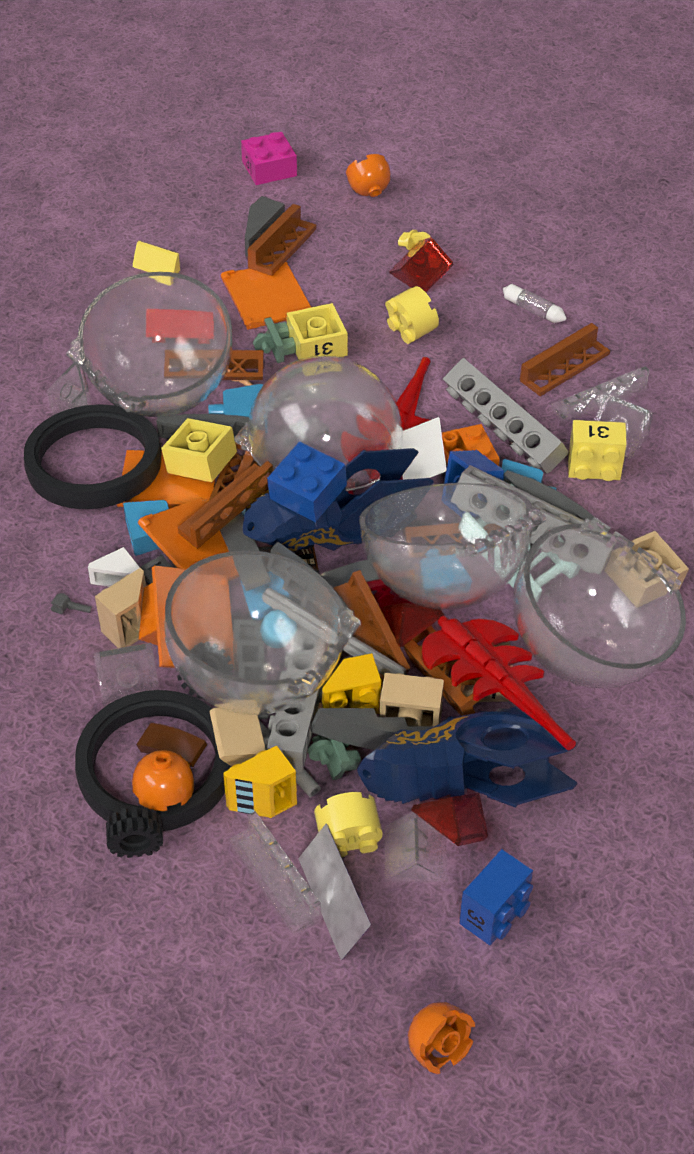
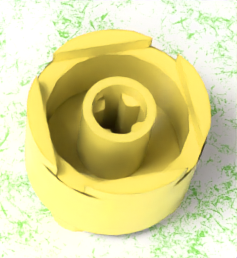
M418 286L409 288L385 302L390 317L387 319L388 326L393 331L398 330L401 332V337L407 344L437 328L439 318L436 309L431 310L428 304L431 301L430 297Z
M361 792L338 794L328 798V805L322 809L320 804L315 808L314 814L318 832L327 823L341 857L347 856V851L359 849L361 853H369L378 849L377 842L380 841L383 833L373 796L369 795V799L362 797Z

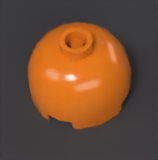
M369 154L366 155V160L357 163V160L353 161L348 166L346 175L349 185L357 194L376 197L390 183L391 172L389 164L383 155Z
M166 750L154 751L145 755L135 766L132 778V791L138 797L140 805L150 810L167 811V806L176 805L180 802L182 806L192 797L194 790L192 770L189 763L180 754Z
M447 1002L431 1003L421 1009L411 1022L408 1032L410 1051L415 1059L429 1072L440 1074V1068L449 1060H451L454 1066L467 1055L473 1044V1040L469 1038L471 1027H475V1022L468 1013ZM435 1049L443 1056L448 1057H435L431 1052Z

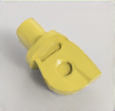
M417 230L404 232L398 240V245L406 247L409 251L416 248L432 252L435 249L431 236Z

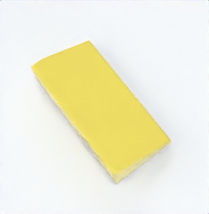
M138 241L133 267L172 280L180 271L179 254Z

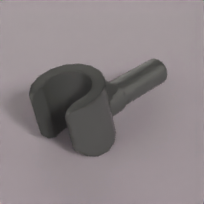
M64 593L57 594L51 602L53 604L51 611L61 615L67 608L90 613L92 609L91 606L71 601Z

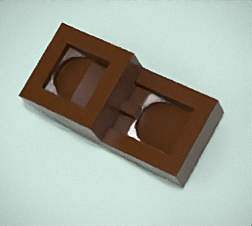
M150 723L136 745L141 753L149 754L160 750L173 751L180 754L189 763L190 767H194L205 750L207 743L205 740L183 730L167 725Z

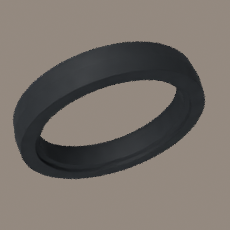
M102 404L79 406L49 417L32 431L24 447V467L32 488L47 501L74 509L105 508L130 500L151 485L161 467V444L153 424L143 415L131 409ZM109 428L120 430L134 436L145 448L142 459L131 471L121 477L102 483L72 484L63 482L49 475L41 466L42 458L51 445L66 435L85 429Z
M149 690L124 696L101 709L83 729L75 753L77 782L83 797L91 809L107 821L109 816L112 817V813L116 811L121 813L123 808L131 811V807H137V810H141L144 807L123 802L113 797L101 786L94 773L96 756L104 741L123 725L140 718L168 716L185 720L198 727L211 741L216 756L210 775L192 793V797L186 804L181 806L180 802L176 805L167 806V811L155 810L156 815L160 814L163 832L186 826L212 810L225 794L223 773L232 767L219 758L210 716L212 708L203 701L185 693L169 690Z

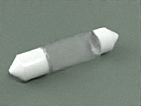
M514 284L503 288L504 298L517 304L518 307L553 323L566 320L563 309L555 305V303Z

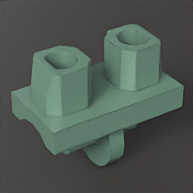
M271 317L266 318L264 322L267 332L257 335L253 341L255 350H263L266 354L272 350L277 363L284 362L285 355L296 353L295 341L293 337L289 338V329L286 322L274 324Z
M317 735L312 739L313 744L308 748L309 757L314 761H321L322 765L326 764L332 780L342 778L345 771L357 769L361 758L358 751L345 749L349 744L321 735Z

